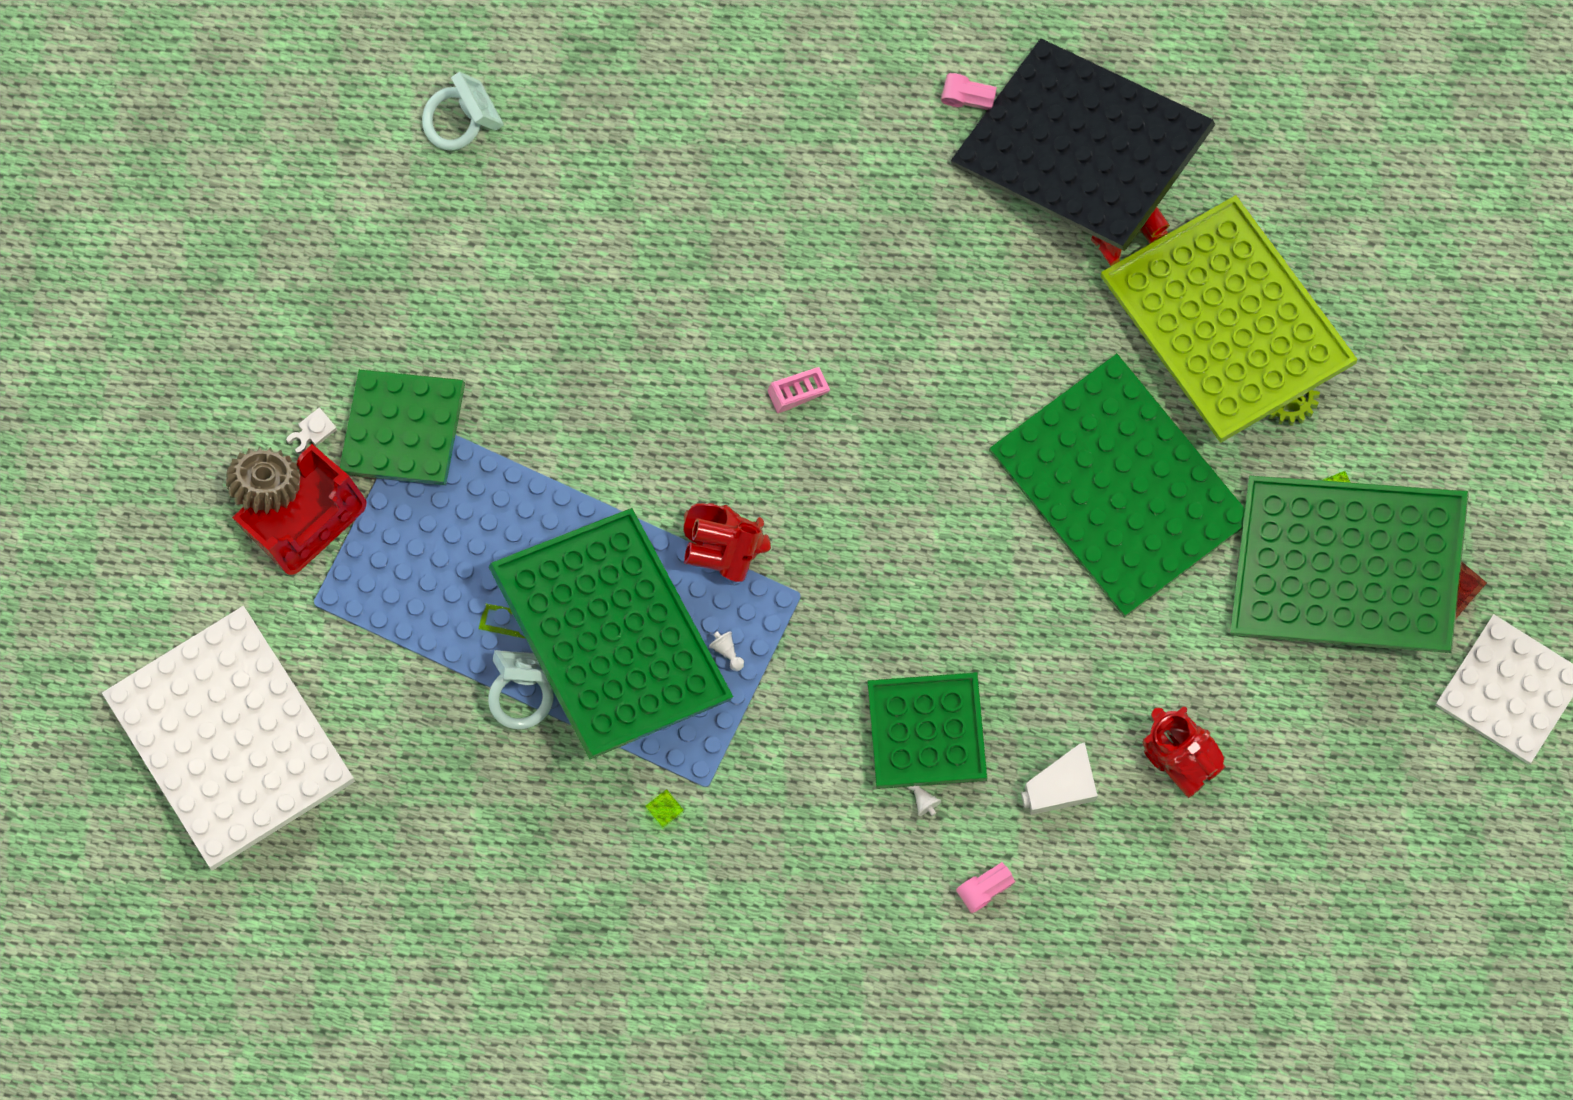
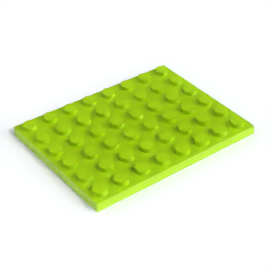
M1237 195L1101 272V278L1220 443L1357 364V357Z

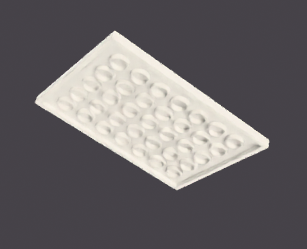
M244 606L102 692L212 871L355 782L348 768Z

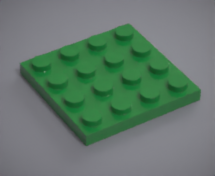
M359 369L340 468L351 476L446 485L465 388L464 380Z
M977 672L867 680L876 789L987 781Z

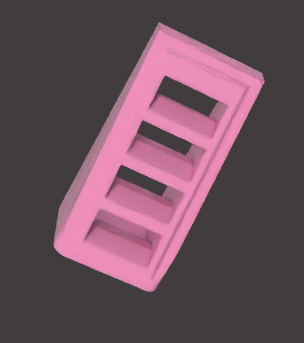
M817 367L772 382L767 392L777 413H781L828 393L830 388L820 368ZM813 377L818 387L817 389H813L809 378ZM803 381L807 392H803L799 382ZM790 386H793L796 396L792 395Z

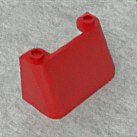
M313 444L298 457L296 466L301 473L300 489L294 501H289L287 508L280 506L278 513L273 509H269L267 514L264 510H258L255 514L253 508L250 507L245 510L242 507L232 517L237 525L288 575L297 574L364 512L367 504L365 497L350 476Z

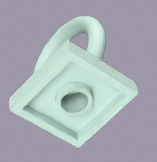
M461 72L451 77L456 87H448L436 92L428 100L423 110L422 126L424 133L433 145L443 150H457L467 146L476 137L481 125L495 131L504 126L481 81ZM459 98L462 110L471 119L470 126L461 137L453 140L444 139L434 129V111L445 99Z
M494 650L493 662L500 675L495 679L489 691L488 703L493 717L500 724L511 729H527L537 725L551 710L554 694L534 653ZM512 680L522 685H534L536 682L539 684L543 698L540 707L535 713L525 718H513L504 713L500 706L499 697L503 687Z

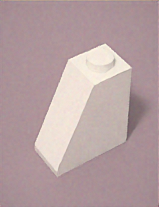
M1085 743L1074 747L1026 783L1025 792H1021L1024 808H1029L1031 815L1096 801L1097 792Z

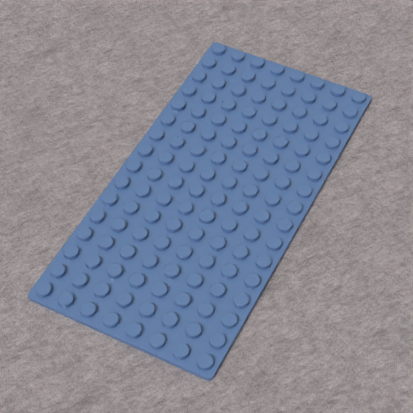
M456 435L446 485L376 479L366 499V508L356 518L314 599V604L326 612L491 688L495 679L500 675L493 662L494 650L533 653L488 568L490 563L622 511ZM639 519L728 685L733 698L729 702L619 748L702 787H708L801 596L798 591L750 569L743 582H735L723 577L719 573L720 571L685 564L684 556L689 541ZM716 632H719L721 636L727 632H732L736 657H741L744 660V667L740 671H733L730 668L731 660L714 649L709 648V645L716 640L714 636ZM511 680L501 691V693L537 710L543 698L541 687L537 682L534 685H522ZM553 691V704L548 715L571 725Z

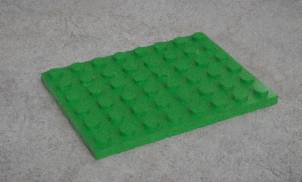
M1117 353L989 448L991 454L1124 618L1243 529L1245 508Z
M1249 475L1230 629L1231 635L1452 653L1469 498L1468 491Z
M633 508L490 563L489 570L589 760L729 702L733 698L728 685Z

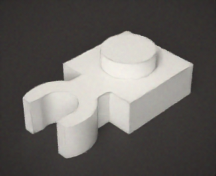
M319 407L298 424L302 431L300 433H291L286 440L289 444L294 440L301 441V445L295 449L299 455L307 449V444L310 441L315 446H318L337 431V428Z

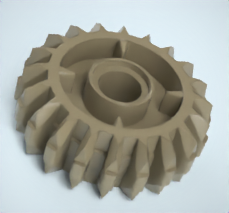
M259 446L257 451L248 448L246 454L239 452L237 459H232L226 474V486L229 490L230 498H234L236 505L243 504L245 510L250 507L253 508L255 514L258 510H264L267 514L269 509H273L278 513L280 506L287 508L289 501H294L296 494H298L300 489L298 467L296 463L292 462L290 455L283 457L281 450L274 453L271 447L267 451L262 450Z

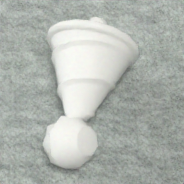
M716 632L714 634L716 640L709 645V648L714 649L731 660L730 668L733 671H740L744 667V660L741 657H736L732 632H727L722 636L719 632Z
M920 786L907 787L909 790L914 791L918 816H922L928 811L931 816L936 814L933 808L941 803L940 799L921 789Z

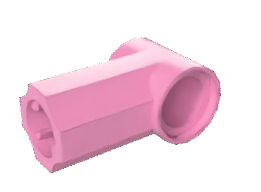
M950 73L946 76L941 102L953 107L967 105L988 110L993 107L997 87L972 82L964 75Z
M1001 862L978 878L975 876L960 885L956 891L972 914L991 902V898L1015 884L1016 881L1007 866Z

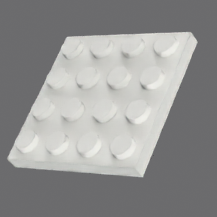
M1493 614L1435 706L1530 765L1573 698V664Z

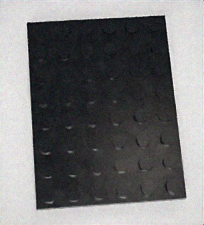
M1040 38L993 102V107L986 111L950 161L954 167L1125 251L1215 127V122L1199 112Z

